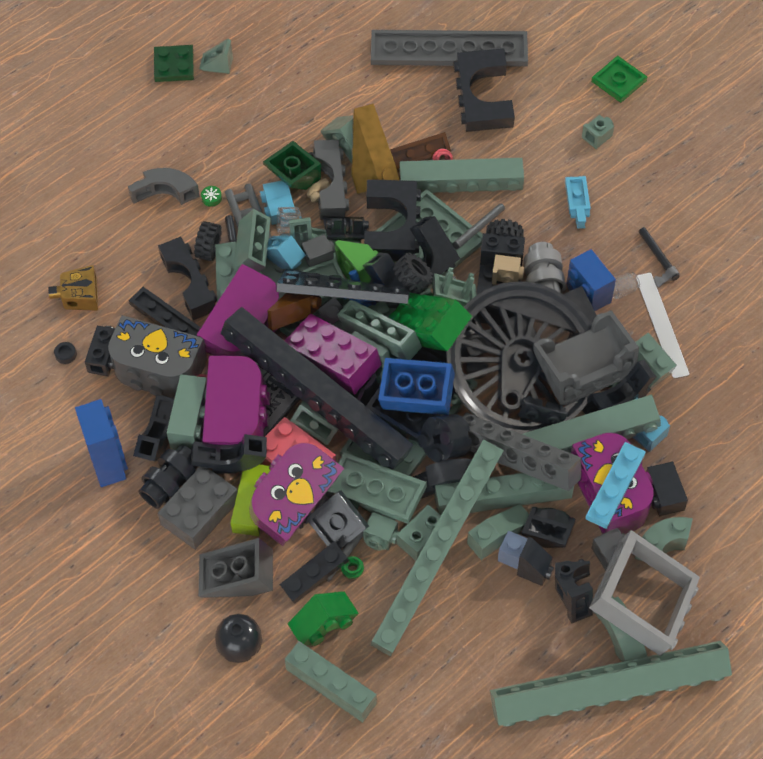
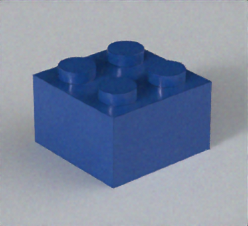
M590 249L571 259L566 282L568 290L572 291L582 286L594 311L610 304L616 279L593 250Z

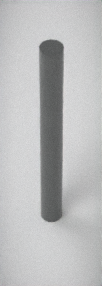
M499 203L455 240L453 247L459 249L503 212L505 206Z

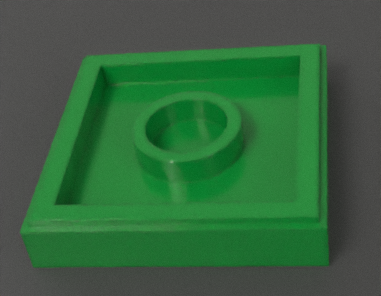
M617 55L592 77L591 82L622 103L647 81V76Z

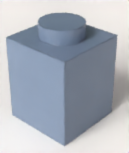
M508 530L499 549L498 561L518 570L519 556L527 538Z

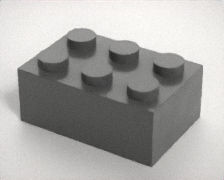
M199 467L158 512L160 524L196 550L235 506L238 493L237 488L209 468Z

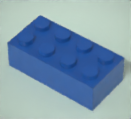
M102 399L75 407L100 487L125 480L126 475L124 471L128 470L109 406L104 407Z

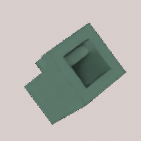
M598 115L590 123L583 125L582 139L595 149L599 148L613 136V121L609 117L603 118L601 115Z

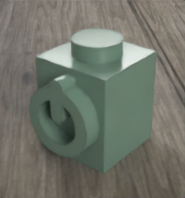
M372 512L367 522L369 527L363 531L364 541L372 549L379 551L386 549L389 551L392 543H397V534L400 532L398 531V522L388 516Z

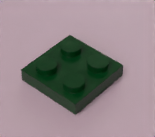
M193 45L154 47L155 82L194 80Z

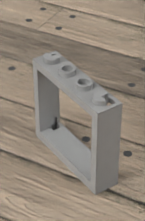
M631 530L619 541L589 608L661 656L668 649L672 650L678 642L676 636L685 624V621H683L684 616L692 607L690 601L699 589L697 584L700 577ZM631 553L682 587L665 633H662L611 598Z

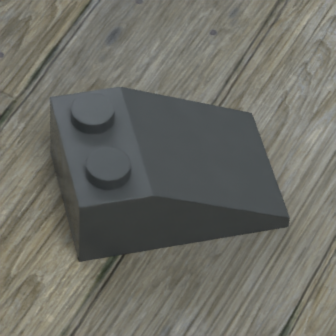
M260 538L199 555L198 596L200 598L255 596L273 591V549Z

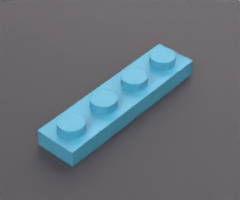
M626 442L623 444L586 515V520L605 529L608 528L646 451Z

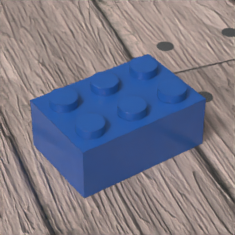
M385 358L378 399L382 409L449 415L455 376L451 363Z

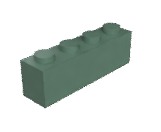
M350 300L337 314L345 331L351 334L356 331L361 335H368L373 342L378 345L383 344L389 349L390 354L400 359L411 360L422 348L414 330L353 300Z
M300 641L285 658L287 671L362 723L377 705L376 693Z

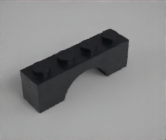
M180 236L158 245L160 258L167 272L180 273L191 280L189 287L182 295L184 305L192 320L194 321L210 314L215 307V303L218 302L213 290L209 291L207 287L209 283L205 274H200L199 262L196 258H192L191 255L193 253L189 243H184Z

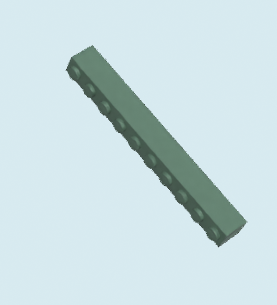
M483 439L370 644L371 646L391 657L504 450Z
M721 641L665 652L661 656L658 654L489 691L496 722L499 726H512L516 722L523 720L536 721L539 717L546 715L559 716L569 710L582 711L592 705L605 706L611 701H628L634 696H651L657 691H674L680 686H697L703 681L708 680L720 681L726 676H731L732 671L728 647Z

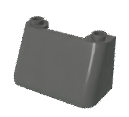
M612 310L595 316L591 330L555 345L551 338L540 339L537 343H534V353L556 399L561 405H567L623 380L637 364L639 347Z

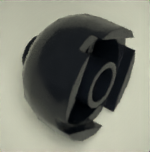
M229 615L217 626L215 633L216 648L226 660L235 663L246 662L252 659L251 657L261 649L263 641L261 629L256 621L248 615Z

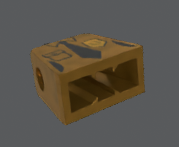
M94 265L61 273L60 285L48 286L49 298H61L63 307L66 310H99L97 276Z

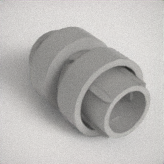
M538 242L528 248V254L523 259L525 274L527 275L526 282L541 284L562 294L566 289V282L562 271L563 264L560 252L553 249V245L548 242Z

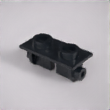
M531 396L522 398V408L518 414L520 417L553 425L565 421L568 415L566 408H563L561 404L547 401L544 407L542 406L543 400Z

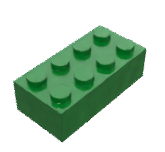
M410 293L408 304L400 303L388 318L414 330L422 347L448 351L470 321L472 315L456 299Z

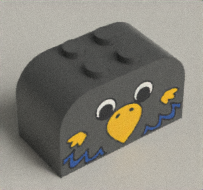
M121 315L108 346L117 379L134 390H144L154 396L161 395L175 398L180 375L197 376L202 374L207 362L203 338Z

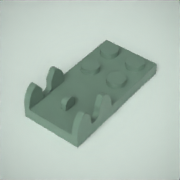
M343 453L338 464L344 470L328 489L326 496L330 499L338 491L342 490L356 510L361 506L408 524L427 487L426 482Z

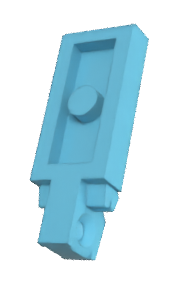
M586 176L565 177L569 214L571 218H576L577 229L585 228L586 217H590L591 209Z

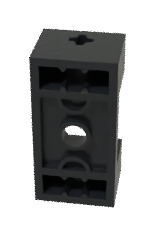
M483 233L476 295L495 285L492 284L495 255L521 258L520 266L522 267L525 237ZM496 281V284H503V282ZM489 306L485 308L497 325L503 324L498 309ZM478 313L480 323L488 324L482 315ZM507 313L508 318H511V317L516 316V315Z

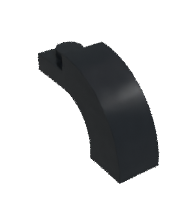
M156 395L148 426L142 435H138L133 454L134 457L156 462L166 451L169 444L167 429L174 398Z
M244 434L241 442L232 445L193 442L191 466L212 468L211 471L217 474H230L250 470L265 460L267 437Z
M451 459L436 462L426 466L425 472L413 476L425 481L427 484L421 499L435 494V485L460 482L472 459Z

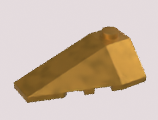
M374 103L353 109L351 176L356 194L367 192V180H399Z

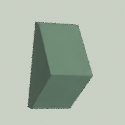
M226 39L203 53L199 69L230 74L233 61L231 40Z
M307 217L288 220L290 235H292L302 249L301 243L313 239L311 219Z

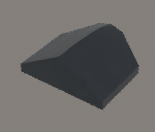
M532 507L522 530V535L534 539L544 548H563L568 543L576 519L570 517L566 512L554 508Z

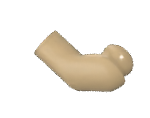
M324 178L309 188L307 197L311 199V202L318 201L319 191L329 187V181Z

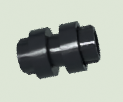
M180 445L176 450L167 449L158 458L160 467H150L141 477L144 485L138 492L149 505L159 509L163 503H167L180 489L179 486H183L195 473L197 466H191L192 450L184 445Z

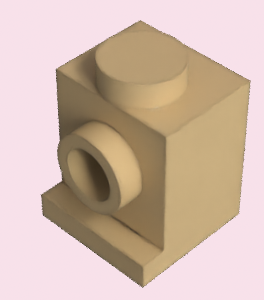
M495 255L492 284H496V281L508 283L518 282V279H523L524 267L520 266L521 258Z

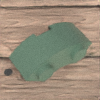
M673 517L664 519L651 526L642 538L665 554L673 550H685L693 518Z

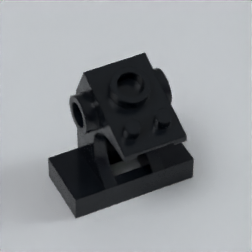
M579 559L576 562L563 561L555 563V589L567 609V617L571 624L593 615V610L589 608L593 600V588L589 582L580 586L576 584L577 581L590 576V561H584L583 559Z

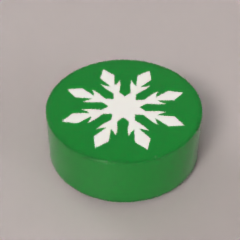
M216 186L205 187L201 192L203 204L209 207L217 206L222 201L221 190Z

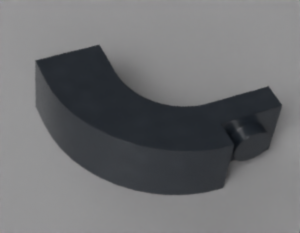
M645 360L638 361L629 374L616 386L603 392L591 394L582 411L586 415L632 401L636 398L645 397L651 391L649 386L655 380L656 375Z

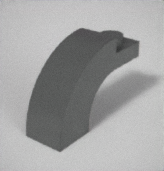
M155 168L144 171L143 180L136 181L128 186L130 199L133 204L156 194L172 195L181 205L200 197L198 184L186 173L171 168Z

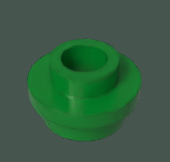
M347 557L350 561L341 567L342 574L349 579L360 577L364 572V563L358 557ZM355 566L357 569L350 571L349 567Z

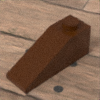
M285 293L267 310L268 328L273 331L307 318L310 313L313 314L320 308L322 298L318 295Z

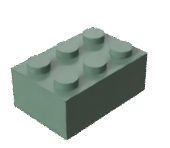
M180 375L167 429L170 449L176 450L180 445H184L192 450L193 442L203 443L207 378Z

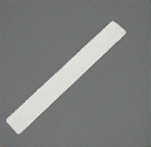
M652 274L637 275L636 280L661 347L677 364L672 371L673 378L689 375Z

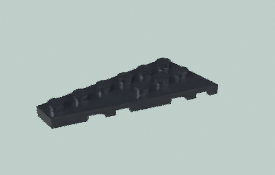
M285 269L277 282V292L406 304H408L410 290L405 289L403 286L390 287L344 279L340 275L327 276L292 269Z

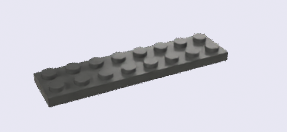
M371 31V65L453 66V61L457 60L458 52L504 48L507 66L528 67L527 31Z

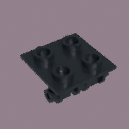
M322 217L327 239L335 241L341 239L360 241L365 239V231L369 229V221H365L364 217Z

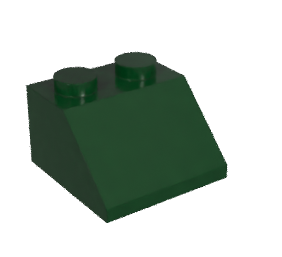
M294 141L263 161L264 166L291 188L307 190L321 180V163Z

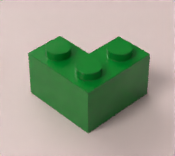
M345 591L314 594L287 624L298 642L300 641L306 646H317L324 641V636L329 631L334 629L344 630L353 624L352 620L359 613Z

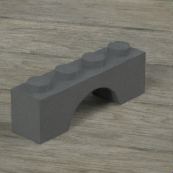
M314 140L313 157L321 163V171L328 175L332 181L329 187L319 191L318 206L320 220H323L322 217H345V212L349 211V199H345L347 182L343 181L345 165H341L343 148H339L338 140Z

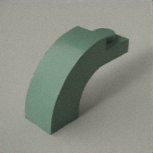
M611 597L626 608L619 597ZM594 612L607 629L614 645L615 654L622 662L647 657L643 644Z

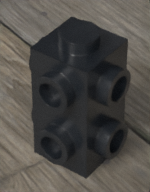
M97 325L84 361L88 373L109 377L111 369H114L108 349L109 341L115 331L114 327Z

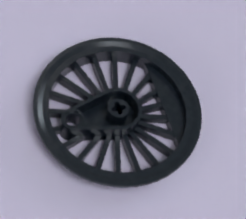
M508 282L495 285L476 295L464 306L472 315V318L450 349L446 351V363H451L455 372L453 388L457 396L474 416L524 434L550 426L542 422L527 420L523 417H520V420L508 418L509 413L514 412L519 407L521 410L522 398L526 397L528 393L531 397L538 399L533 384L537 386L548 402L558 404L539 379L541 378L549 384L544 372L541 371L542 368L534 353V343L538 342L537 340L547 326L558 329L547 337L552 340L564 331L577 336L591 330L592 326L578 306L552 288L531 282ZM489 306L499 310L509 339L485 308ZM480 313L503 344L471 322L474 316ZM507 313L516 315L517 337L514 335ZM522 317L529 319L525 336L522 333ZM534 322L541 323L542 326L535 336L531 338ZM467 327L499 350L464 339L463 336ZM461 345L498 357H460ZM519 356H523V361H525L524 363L520 362L521 359L519 358ZM461 363H498V365L464 376ZM498 371V375L472 393L466 381ZM498 381V390L487 406L483 405L477 399V396ZM590 395L563 407L566 408V413H568L565 421L573 419L587 404V399ZM506 396H511L515 404L509 405L505 400ZM496 400L498 408L503 412L502 415L490 410Z

